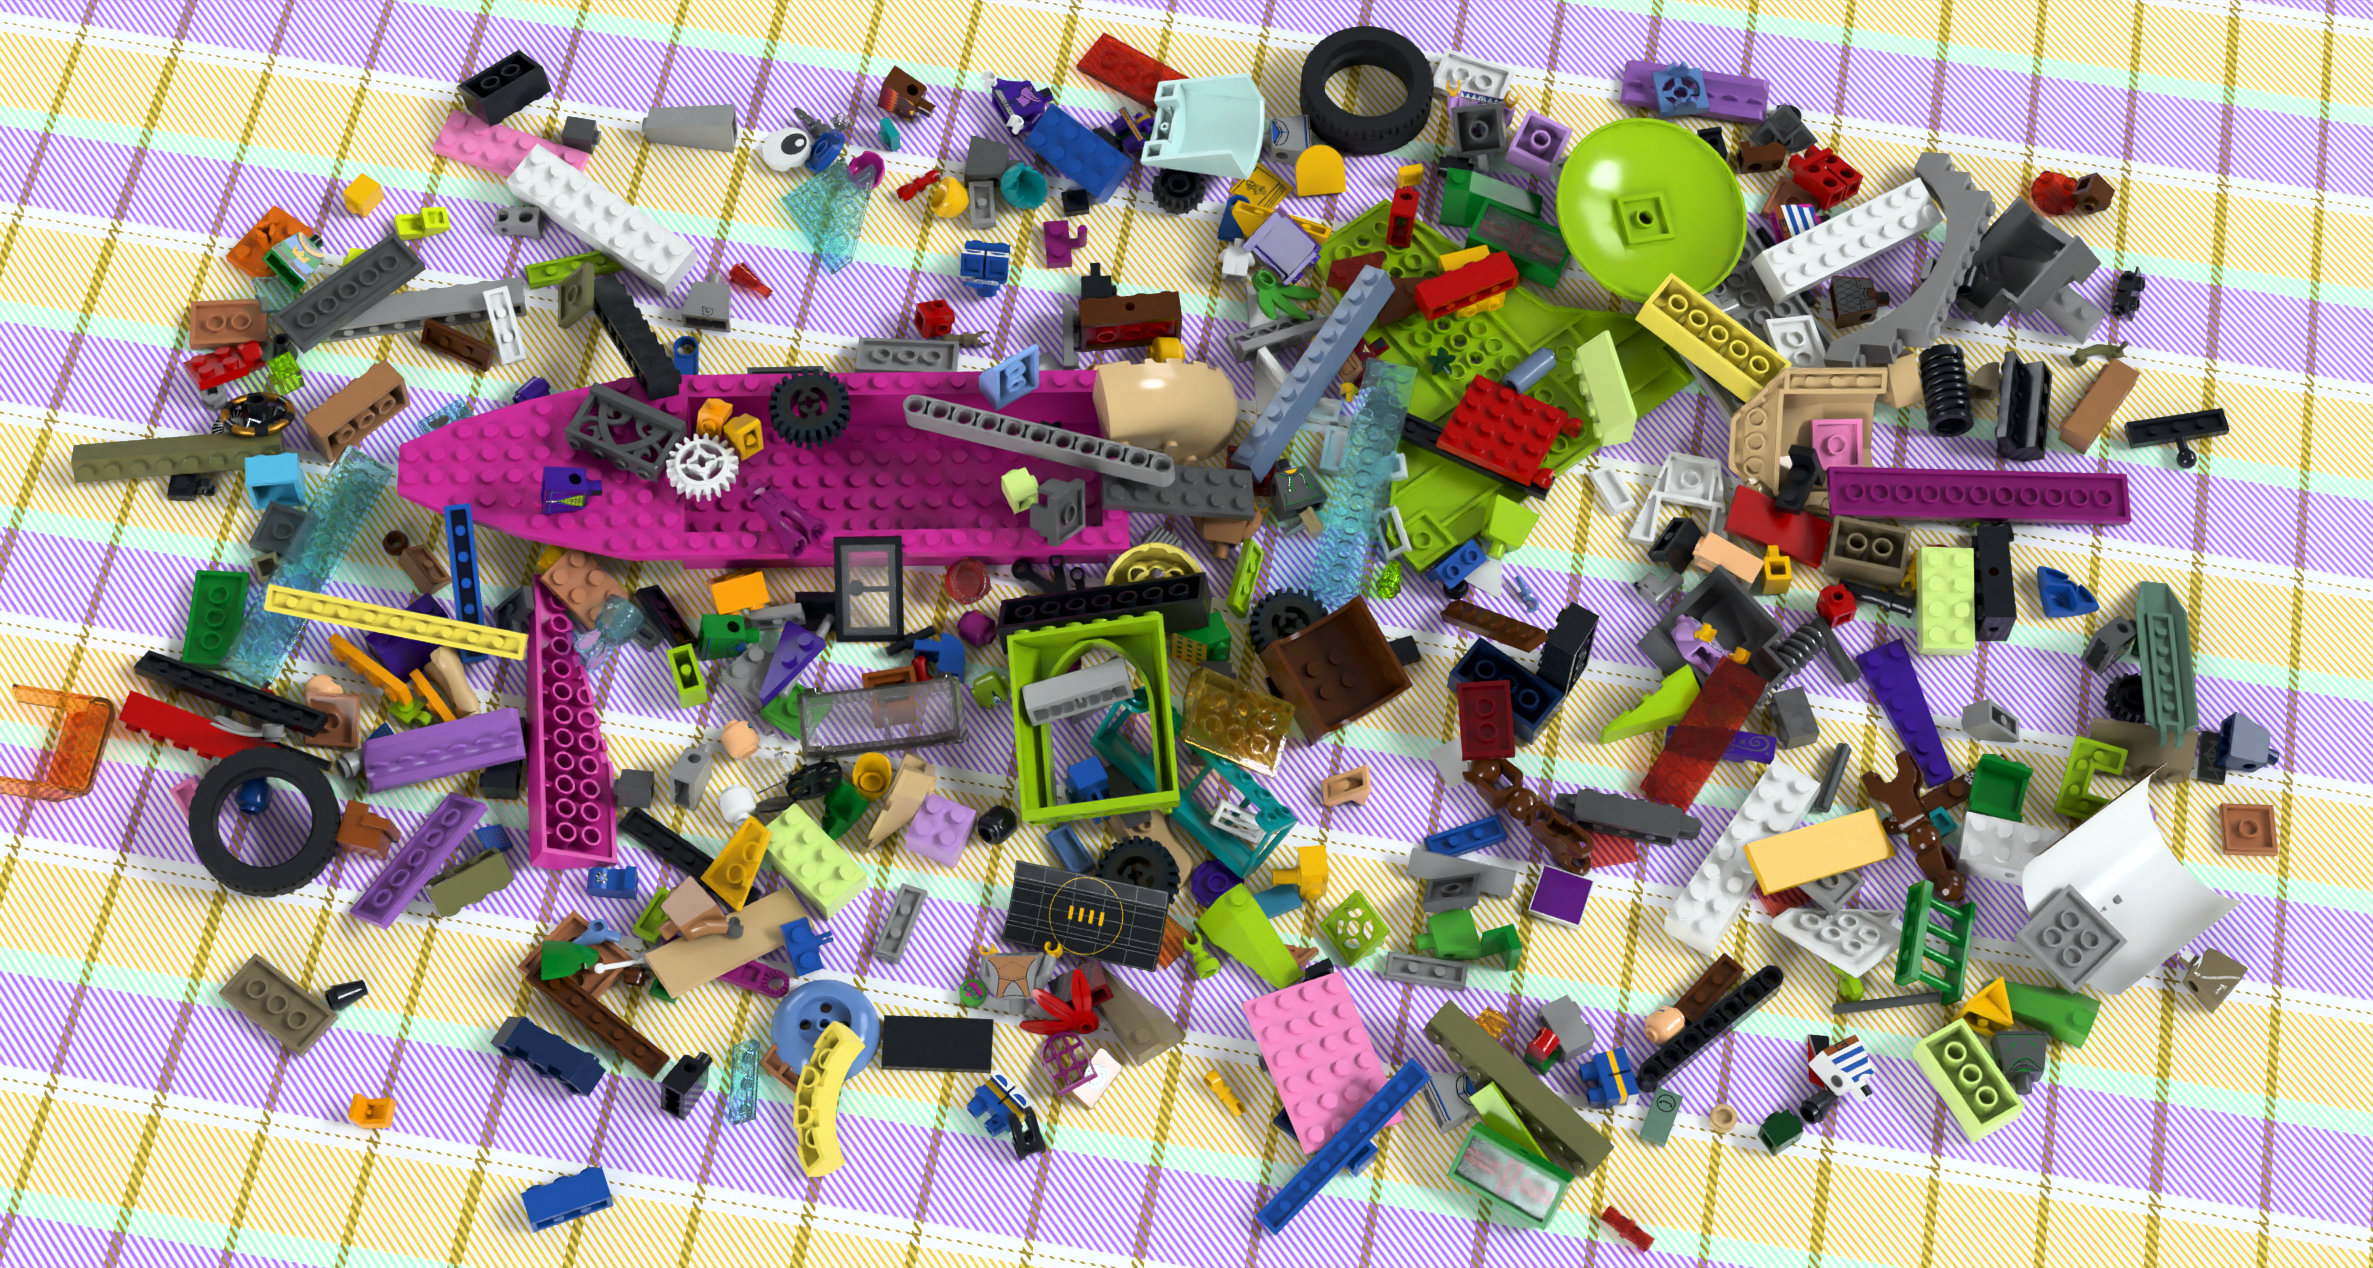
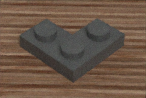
M522 585L493 610L496 628L522 633L520 622L535 610V601L530 586Z

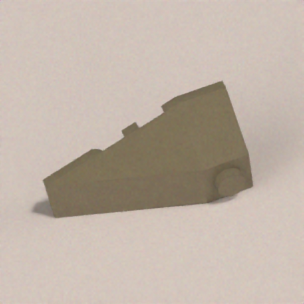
M1101 967L1114 998L1097 1005V1007L1138 1067L1184 1040V1036L1170 1016L1106 968Z

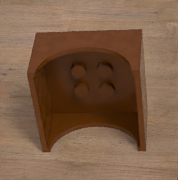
M1361 595L1354 597L1339 609L1295 634L1271 642L1259 655L1260 660L1310 746L1319 743L1395 701L1413 686Z

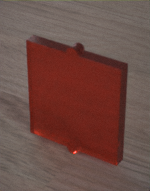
M1585 830L1593 839V850L1590 853L1593 868L1638 862L1639 859L1635 847L1636 839Z

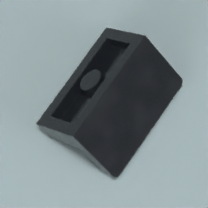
M1673 517L1647 555L1652 561L1667 562L1674 572L1682 575L1694 558L1692 553L1701 536H1705L1692 518Z
M795 592V603H801L806 624L799 626L808 631H816L826 614H831L835 617V621L829 631H836L835 592Z

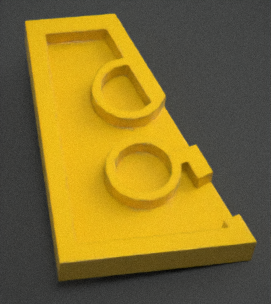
M751 815L700 878L739 912L743 908L773 834Z

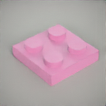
M1862 419L1810 420V448L1816 449L1823 470H1827L1829 466L1863 467Z

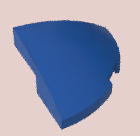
M2045 566L2037 568L2039 594L2046 617L2062 618L2084 615L2098 611L2100 606L2094 596L2082 584L2077 586L2076 583L2069 580V575Z

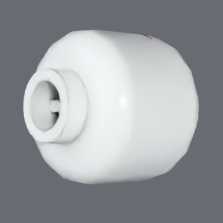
M733 784L723 789L718 799L723 818L728 823H735L738 826L743 825L750 815L753 816L756 813V804L751 791L740 784Z

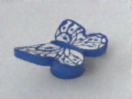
M984 270L983 278L975 277V280L963 281V286L977 288V295L980 297H994L997 295V291L1000 290V284L1007 283V280L985 278Z

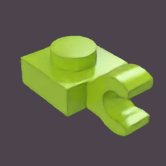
M412 696L413 700L407 706H404L397 700L388 709L391 716L409 728L414 723L422 728L436 725L431 721L433 716L426 712V705L414 696Z
M1830 963L1832 971L1842 976L1839 981L1842 995L1847 996L1849 1002L1860 1001L1864 993L1860 978H1855Z

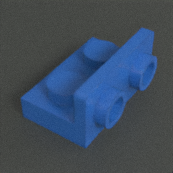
M1471 539L1461 544L1424 575L1430 582L1440 579L1448 589H1452L1483 564L1487 557L1474 540Z

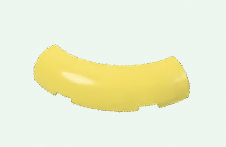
M832 1021L814 1044L816 1050L809 1064L803 1066L795 1095L793 1126L798 1132L799 1146H797V1152L803 1169L809 1177H820L830 1174L846 1163L839 1147L836 1132L837 1101L847 1071L858 1054L866 1046L851 1029L837 1021Z

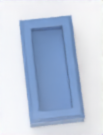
M1069 822L1045 834V839L1065 870L1085 874L1095 869L1094 861Z

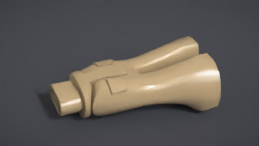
M444 645L434 650L430 654L432 661L424 666V671L428 679L435 681L445 692L457 719L481 714L479 700L467 683L458 648Z

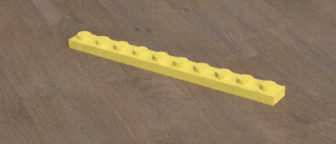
M268 584L264 610L517 660H524L529 634L274 584Z

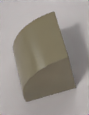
M2000 362L1987 363L1976 371L1969 389L1970 398L1994 401L1999 386Z

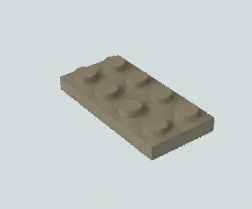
M257 953L218 992L221 998L300 1058H303L339 1019L337 1013Z

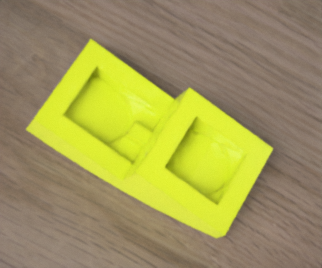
M446 207L421 208L420 214H397L394 217L396 233L401 240L429 237L450 230Z

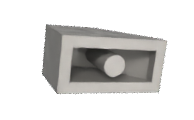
M1986 699L1962 707L1963 718L1961 719L1963 731L1972 737L1985 741L2019 742V718L1992 700Z

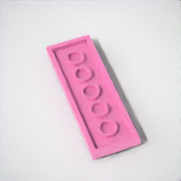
M454 109L433 145V152L506 177H509L537 143L580 172H583L589 161V153L500 124L489 126L476 116Z

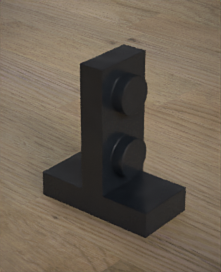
M1792 444L1788 451L1792 466L1774 507L1776 511L1800 516L1813 485L1823 486L1826 476L1815 448Z

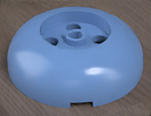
M814 980L798 986L780 1002L772 1019L771 1043L773 1045L775 1042L779 1051L776 1050L778 1057L783 1064L787 1062L789 1069L800 1077L803 1066L809 1064L816 1050L814 1044L826 1029L821 1027L829 1026L832 1021L845 1023L866 1046L853 1061L843 1082L856 1076L871 1062L879 1045V1019L870 1000L854 986L838 980ZM826 1006L832 1008L829 1013H823L820 1010ZM808 1022L811 1023L810 1029H800V1026L807 1025Z

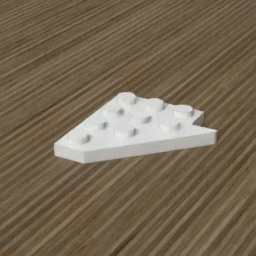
M1788 908L1772 921L1773 929L1855 978L1860 977L1896 951L1900 945L1902 932L1892 926L1899 920L1900 912L1897 910L1840 909L1832 916L1824 908Z

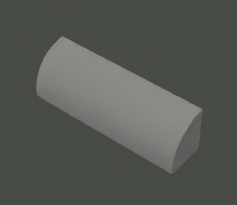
M1124 657L1022 686L1026 710L1033 726L1135 697Z

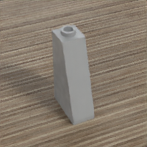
M733 104L649 108L648 116L644 117L642 121V132L646 133V140L650 143L734 153L738 137L736 108Z

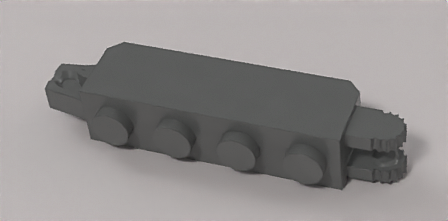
M1590 788L1578 789L1577 794L1557 793L1554 802V811L1571 817L1572 822L1578 824L1585 831L1665 847H1671L1676 844L1677 838L1696 840L1702 827V822L1698 818L1683 815V809L1677 808L1672 804L1661 805L1651 803L1646 799L1624 798V796L1615 793L1610 795L1598 793V791Z

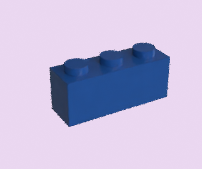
M602 1166L598 1168L588 1167L583 1169L580 1174L571 1177L561 1176L556 1178L553 1183L544 1186L534 1185L529 1187L526 1192L521 1193L533 1233L614 1206Z

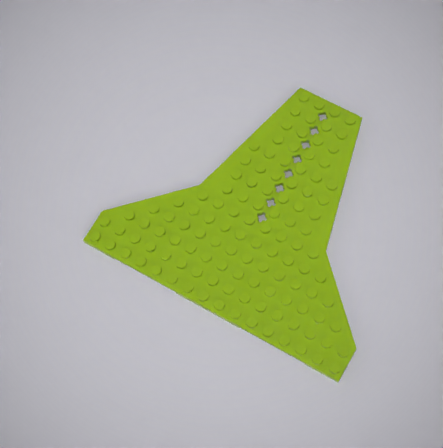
M1385 198L1331 234L1327 242L1320 245L1322 249L1318 254L1321 258L1315 263V266L1338 305L1365 265L1385 270L1389 278L1391 277L1390 273L1394 275L1400 274L1399 278L1440 276L1437 270L1439 256L1465 249L1417 218L1410 248L1386 244L1392 202ZM1401 217L1398 219L1397 224L1405 226L1407 219ZM1358 240L1363 242L1367 240V246H1360ZM1375 256H1377L1378 258H1382V257H1383V258H1384L1383 263H1377V262H1375V258H1374V257H1375ZM1518 283L1517 287L1505 291L1504 306L1496 311H1484L1476 313L1471 317L1457 318L1455 312H1452L1430 322H1427L1423 314L1419 312L1408 316L1407 319L1387 324L1386 327L1378 329L1376 316L1363 335L1370 343L1382 336L1390 346V349L1379 356L1386 367L1382 372L1379 382L1392 405L1442 428H1445L1476 374L1504 385L1503 377L1539 347L1552 350L1556 356V367L1523 394L1568 412V419L1576 417L1583 421L1580 428L1581 432L1577 438H1572L1560 431L1539 468L1546 467L1554 470L1556 478L1602 447L1600 439L1594 436L1593 418L1589 417L1586 411V396H1582L1580 393L1579 375L1574 373L1572 367V360L1575 359L1576 351L1579 347L1603 331L1609 330L1637 413L1636 422L1696 380V377L1677 350L1635 320L1637 315L1553 306ZM1438 324H1448L1449 326L1447 330H1441ZM1454 341H1464L1465 343L1463 347H1457ZM1440 346L1445 350L1446 355L1457 356L1452 363H1449L1452 368V375L1442 370L1439 374L1433 376L1432 367L1434 364H1431L1426 357L1431 355L1437 356ZM1471 357L1474 359L1480 358V364L1471 363ZM1396 437L1395 454L1404 453L1409 479L1392 481L1389 507L1395 505L1398 508L1403 528L1406 531L1412 548L1410 553L1408 551L1402 552L1401 557L1418 575H1421L1461 544L1469 541L1481 532L1487 501L1490 497L1499 494L1519 505L1531 497L1526 493ZM1390 512L1388 515L1386 540L1393 548L1397 549L1402 546Z

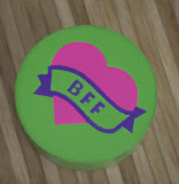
M969 979L963 982L959 989L961 1002L971 1008L982 1005L986 1000L985 985L977 979Z

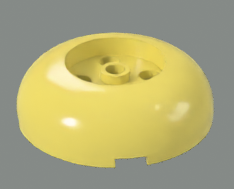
M1150 542L1134 546L1121 554L1108 571L1105 586L1156 579L1157 577L1153 575L1155 568L1163 571V577L1199 573L1202 570L1197 562L1182 549L1167 543ZM1165 633L1166 645L1170 644L1171 633Z

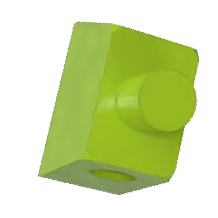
M1499 494L1490 497L1487 501L1480 533L1482 539L1491 543L1487 555L1492 559L1501 560L1505 550L1508 552L1519 550L1540 515Z

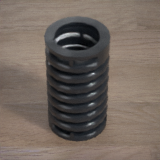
M1939 344L1932 346L1931 349L1923 350L1919 354L1918 359L1929 432L1938 437H1955L1968 432L1973 427L1974 421L1971 413L1969 388L1967 387L1966 365L1963 361V349L1953 344Z

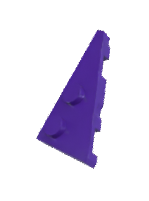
M790 620L785 623L758 696L762 705L766 706L827 647L825 639Z

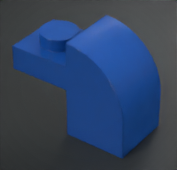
M942 633L941 642L930 638L915 639L914 658L924 656L928 662L938 663L937 676L941 682L964 684L966 670L965 650L962 643L956 637Z

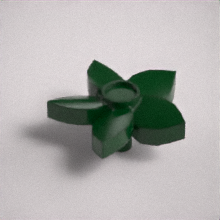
M1440 346L1437 356L1431 355L1426 357L1431 364H1434L1432 375H1437L1442 370L1452 375V368L1449 363H1452L1457 356L1446 355L1445 350Z

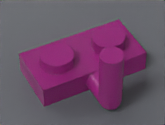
M1068 220L1043 222L1047 269L1072 267L1071 248H1083L1087 245V227L1080 225L1077 229V238H1070Z

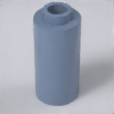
M1539 347L1503 377L1504 385L1516 390L1521 395L1556 367L1555 354L1548 348Z

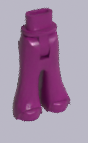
M760 478L748 485L744 491L750 497L749 501L758 514L774 530L790 559L798 558L805 552L808 547L805 536L811 543L817 542L825 535L828 529V525L798 507L783 492L773 487L770 483H764ZM784 517L790 519L804 535L795 529Z

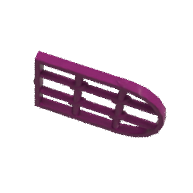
M1059 1032L1049 1037L1042 1045L1040 1052L1042 1065L1045 1066L1059 1097L1098 1077L1086 1052L1084 1043L1076 1034L1072 1032ZM1066 1037H1072L1078 1043L1070 1046ZM1062 1038L1066 1047L1057 1053L1052 1042ZM1049 1046L1052 1054L1051 1057L1045 1059V1052ZM1081 1046L1086 1059L1078 1062L1073 1052L1074 1049ZM1069 1053L1073 1063L1072 1066L1064 1069L1060 1056ZM1056 1060L1060 1070L1059 1073L1052 1076L1047 1063ZM1089 1063L1093 1073L1085 1077L1081 1068L1082 1065ZM1076 1069L1081 1080L1071 1084L1067 1075L1069 1074L1068 1072ZM1063 1076L1067 1087L1059 1091L1055 1079Z

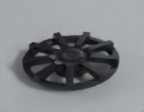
M821 759L819 763L809 766L804 764L802 765L803 769L794 775H789V781L785 789L787 794L795 800L815 799L829 793L840 783L843 777V770L838 762H826L825 759ZM834 769H836V770L838 771V772L828 773V772H830V771H832V770H834ZM829 778H837L833 784L826 781ZM800 787L794 794L792 793L793 789ZM824 787L827 788V789H825L824 791L819 792V793L816 794V791H819V790L823 789ZM806 789L810 792V796H801Z

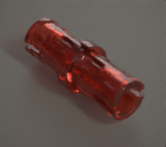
M1612 1205L1605 1210L1600 1218L1620 1233L1619 1236L1622 1239L1626 1238L1644 1253L1648 1251L1655 1241L1654 1237L1636 1225L1637 1222L1635 1220L1628 1219Z

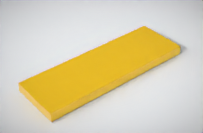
M1875 808L1751 842L1742 847L1764 896L1885 861L1896 855Z

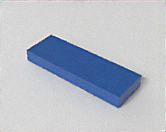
M1498 814L1426 837L1423 842L1427 851L1458 857L1507 841L1508 836Z

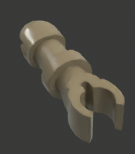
M985 330L975 334H969V331L959 335H954V333L945 334L941 340L960 341V344H964V347H970V344H979L981 346L991 344L990 342L983 343L981 340H977L982 334H990L989 331Z

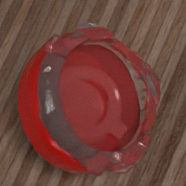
M964 557L962 560L954 562L946 572L945 587L947 592L954 600L964 605L978 602L992 590L990 577L980 560L974 561Z

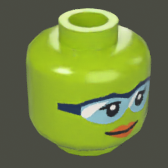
M990 671L973 681L974 687L971 688V692L979 707L984 706L990 710L1009 699L1007 690L1011 689V686L1005 675L999 676L996 671Z

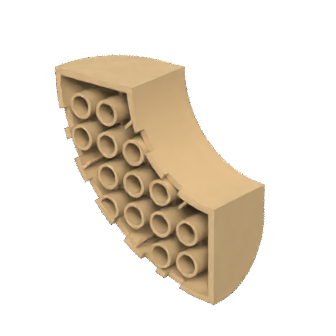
M1150 358L1144 359L1143 363L1131 365L1130 360L1098 365L1092 398L1104 439L1143 449L1160 450L1172 455L1176 465L1193 466L1198 461L1206 460L1218 454L1232 439L1237 425L1238 403L1233 384L1229 376H1224V372L1217 367L1209 369L1206 363L1194 360L1188 364H1183L1182 359L1165 358L1163 360L1164 363H1156Z

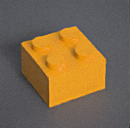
M757 566L706 580L713 608L718 615H738L741 609L758 610L765 607L764 603L770 602L762 571Z

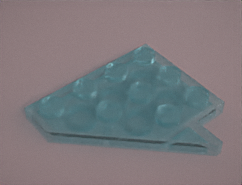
M841 158L781 198L831 275L853 262L877 172L873 164L854 175L844 159Z

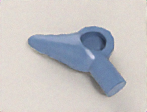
M595 919L591 921L588 929L572 942L584 946L599 944L605 940L620 944L623 933L608 930L605 920Z

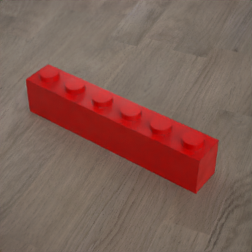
M132 690L129 692L118 719L126 723L125 729L138 734L141 733V730L150 732L149 738L164 743L165 739L174 741L173 747L188 752L189 747L198 750L197 756L212 761L213 756L224 759L230 754L234 755L237 751L247 748L254 749V747L259 746L279 747L258 737L238 735L219 729L209 724L215 721Z

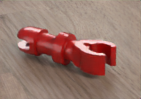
M936 169L930 170L922 178H915L913 183L899 187L896 190L898 198L901 199L903 197L904 202L912 199L917 192L924 191L926 186L940 180L939 171Z

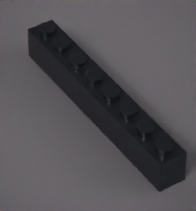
M615 275L594 279V308L592 310L649 401L679 395V384H682L680 370L675 369L672 358L666 355L663 344H659L656 333L651 332L647 319L644 320L642 318L640 308L635 307L632 296H628L625 285L621 284Z

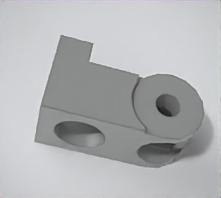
M503 207L497 210L494 231L502 236L526 235L531 236V239L541 240L545 220L540 207Z

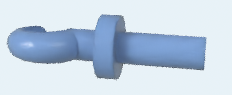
M1521 575L1516 576L1515 579L1521 590L1519 593L1520 597H1524L1526 602L1533 601L1536 604L1534 609L1527 608V611L1531 613L1537 611L1539 608L1538 600L1530 596L1532 591L1530 588H1526Z

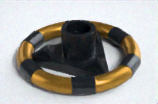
M254 392L238 396L227 402L221 409L220 420L222 425L232 433L250 437L268 436L287 428L295 419L296 409L293 403L282 395ZM267 402H273L279 406H267ZM239 406L241 407L244 426L238 425L230 419L231 413ZM281 419L280 421H278V422H276V423H274V424H272V425H268V424H270V423H272V422H275V421Z

